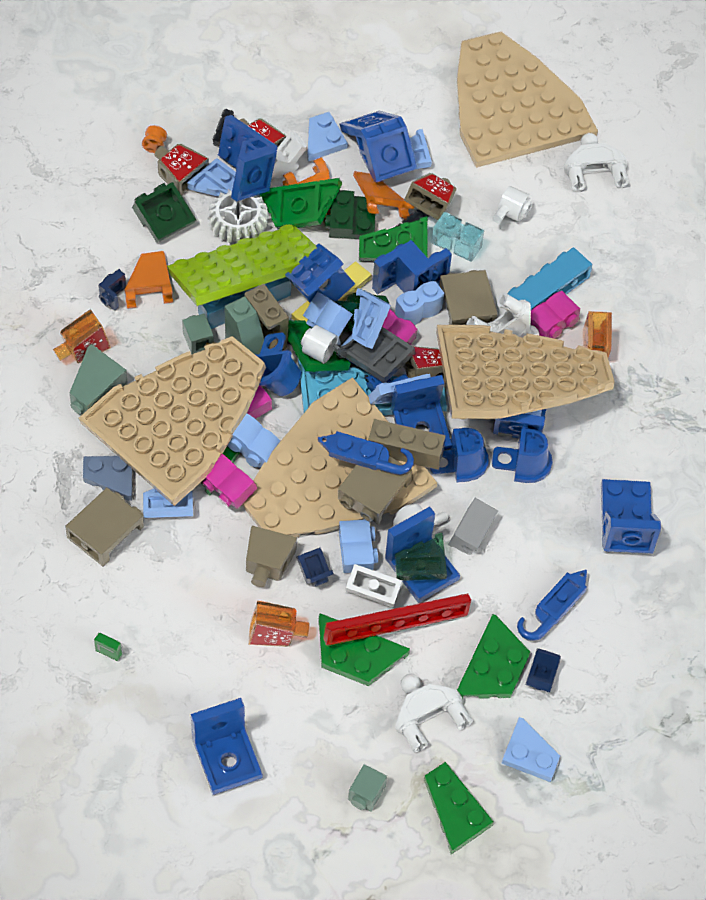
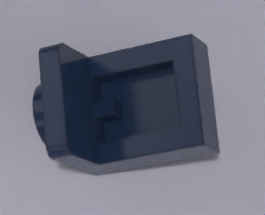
M120 269L112 274H108L98 284L100 301L105 306H110L113 310L119 308L117 294L126 288L125 273Z
M321 547L296 556L306 584L314 582L315 587L329 582L328 576L334 574L333 570L328 568Z
M538 648L535 652L526 685L550 693L561 656Z

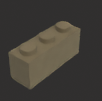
M374 419L368 440L382 444L387 448L389 456L395 460L407 462V457L400 451L404 448L413 455L414 464L439 470L446 435Z

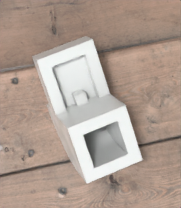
M290 132L277 148L272 175L273 179L283 178L284 174L294 172L300 166L297 160L308 147L297 133Z

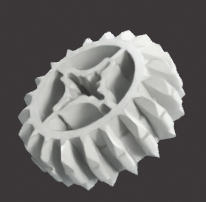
M229 189L227 194L220 192L219 198L214 197L213 203L209 206L207 218L214 236L219 235L221 241L227 239L230 244L232 241L238 243L239 240L244 238H257V235L266 229L269 213H267L266 203H263L262 197H257L256 195L235 201L231 198L232 192Z

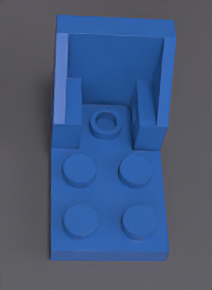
M376 111L339 123L341 132L347 133L350 136H356L360 154L375 182L417 169L407 126L401 116Z
M226 116L218 156L236 168L231 198L235 201H240L268 192L277 155V145L234 116Z
M602 479L603 550L653 554L661 531V521L651 512L650 482Z

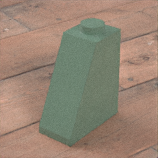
M244 296L225 306V339L233 336L253 354L257 355L261 352L264 337L258 314Z
M89 345L69 393L71 408L79 415L84 414L113 387L119 384L122 387L128 383L126 369L94 345Z

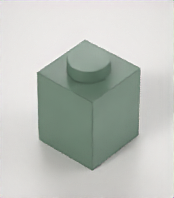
M205 314L192 315L182 320L183 335L191 354L205 350L206 342L211 344L214 342V335Z
M363 764L349 789L348 800L351 801L354 807L360 810L367 809L372 812L386 787L387 775Z

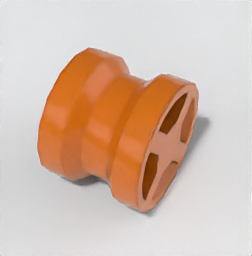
M155 125L147 127L145 137L142 140L143 148L150 153H155L158 147L164 146L163 142L167 139L166 130Z

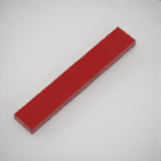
M469 593L328 622L325 627L324 641L326 646L464 617L468 615L471 598Z

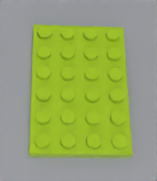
M284 225L279 230L262 232L257 238H244L232 245L219 246L211 252H200L195 257L176 260L174 264L167 267L170 276L195 305L199 306L284 278L287 272L292 273L304 256L309 257L310 253L317 247L297 227Z

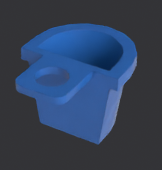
M281 332L268 334L264 339L260 354L256 356L266 366L259 385L266 387L277 396L283 397L296 389L302 372L292 359V353L289 350L282 351L286 335ZM278 339V344L274 348L268 349L271 341Z
M473 428L453 429L450 439L452 443L451 450L443 451L442 455L448 461L447 466L439 467V470L430 468V471L433 474L455 472L456 483L476 480L485 473L489 463V455L484 447L483 437Z
M521 429L518 449L495 447L493 450L492 467L515 471L514 482L536 483L541 481L550 473L553 464L546 436L534 429ZM500 454H508L511 457V461L503 464L499 462L498 456Z

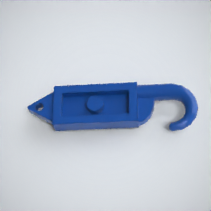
M338 431L333 435L318 437V442L329 452V457L369 469H378L401 475L410 471L414 465L413 455L404 448L400 451L407 457V462L404 465H396L388 462L389 452L382 444Z
M587 570L572 574L567 572L537 605L535 615L541 623L537 630L534 632L526 631L523 627L525 618L521 617L517 623L518 633L523 638L531 641L544 637L586 592Z

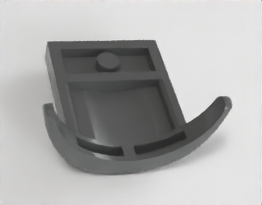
M381 327L373 349L365 347L353 339L341 347L337 344L333 345L334 351L338 355L350 360L383 383H386L415 354L413 346Z

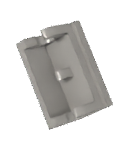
M475 497L448 545L468 555H471L473 550L477 551L498 510Z

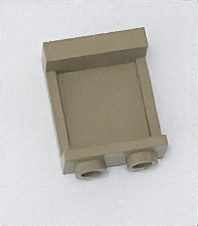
M471 270L464 273L441 275L439 287L444 292V299L449 314V325H466L468 319L472 318V316L486 323L497 319L498 314L486 270Z
M265 284L246 292L245 297L258 314L264 339L268 334L282 332L286 335L282 351L287 349L289 317ZM278 339L271 341L268 349L274 348L278 344Z
M389 456L388 462L396 465H403L402 463L398 462L397 460ZM356 465L338 488V499L345 508L354 509L365 520L369 522L374 521L379 524L382 520V514L403 486L407 488L412 481V469L405 474L397 475Z
M105 488L65 528L67 538L103 567L110 561L109 553L135 528L141 530L144 527L143 514L137 507H131L118 492L113 493L110 489Z

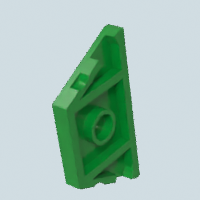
M340 178L272 187L268 192L259 195L264 203H266L267 211L278 230L284 225H293V227L297 228L321 225L342 186V181Z
M321 613L319 614L321 668L370 686L381 674H385L392 669L393 665L401 658L405 659L409 655L410 648L377 635L326 646L324 641L326 623L338 620Z
M492 614L457 688L462 699L463 696H478V699H489L490 697L511 698L529 659L530 651L497 615Z

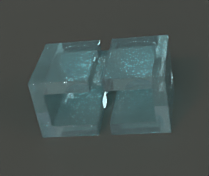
M444 211L433 228L432 244L443 249L447 248L450 251L454 237L456 238L454 254L472 262L482 247L484 230L468 222L462 224V219Z

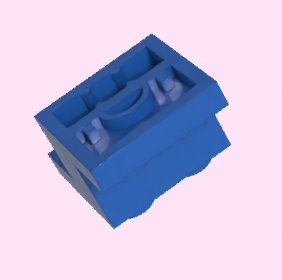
M412 240L405 244H400L393 251L379 256L374 261L372 289L376 294H379L396 284L405 293L416 291L419 286L431 281H436L440 285L441 275L450 273L452 253L445 248L427 258Z

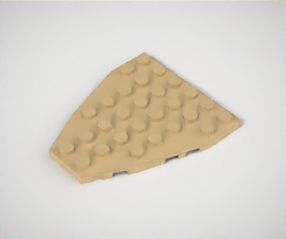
M500 31L461 41L457 74L460 136L476 168L580 141L584 134L587 133L597 136L598 129L582 99L535 55Z
M437 325L436 335L452 419H501L570 404L612 390L614 387L613 374L607 353L590 350L580 345L576 349L565 347L562 340L528 333L522 338L512 334V330L505 329L504 334L490 332L491 326Z
M233 336L223 339L219 343L206 345L203 351L191 354L190 351L156 366V371L144 377L142 374L134 377L136 381L123 387L121 384L113 387L78 418L83 426L174 506L211 472L219 456L224 452L233 437L232 434L248 412L266 369L265 363Z
M353 377L315 400L275 447L267 463L264 462L253 480L257 489L242 504L258 527L293 537H300L299 534L314 532L315 534H322L339 529V521L364 520L359 512L354 509L345 508L338 499V488L356 464L329 457V452L318 442V437L336 434V431L368 440L374 419L388 422L375 404H370L369 397ZM397 460L398 462L402 463L403 465L406 463V462H404V461H399V460ZM416 464L412 466V481L407 488L404 486L401 488L383 514H395L402 507L412 504L437 487L436 480L424 466Z

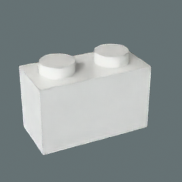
M354 564L346 586V592L393 608L402 580Z

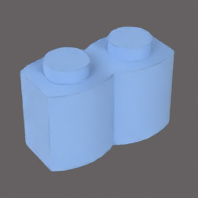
M436 281L424 283L416 291L405 292L396 299L395 314L398 318L409 320L416 325L422 318L433 317L442 310L444 292Z
M319 292L316 293L303 314L308 319L306 324L314 327L318 325L338 337L353 315Z
M246 413L232 434L233 437L228 443V447L235 452L242 453L249 465L261 468L264 462L267 463L272 451L280 443V440L272 432L263 428L255 418Z
M365 519L339 521L343 573H351L354 564L373 570L374 563H378L377 548L372 547L371 542L375 541L374 526L370 527L369 521Z

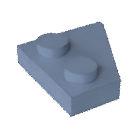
M83 456V482L92 486H99L102 490L108 488L113 492L123 495L124 499L132 501L133 469L118 456Z

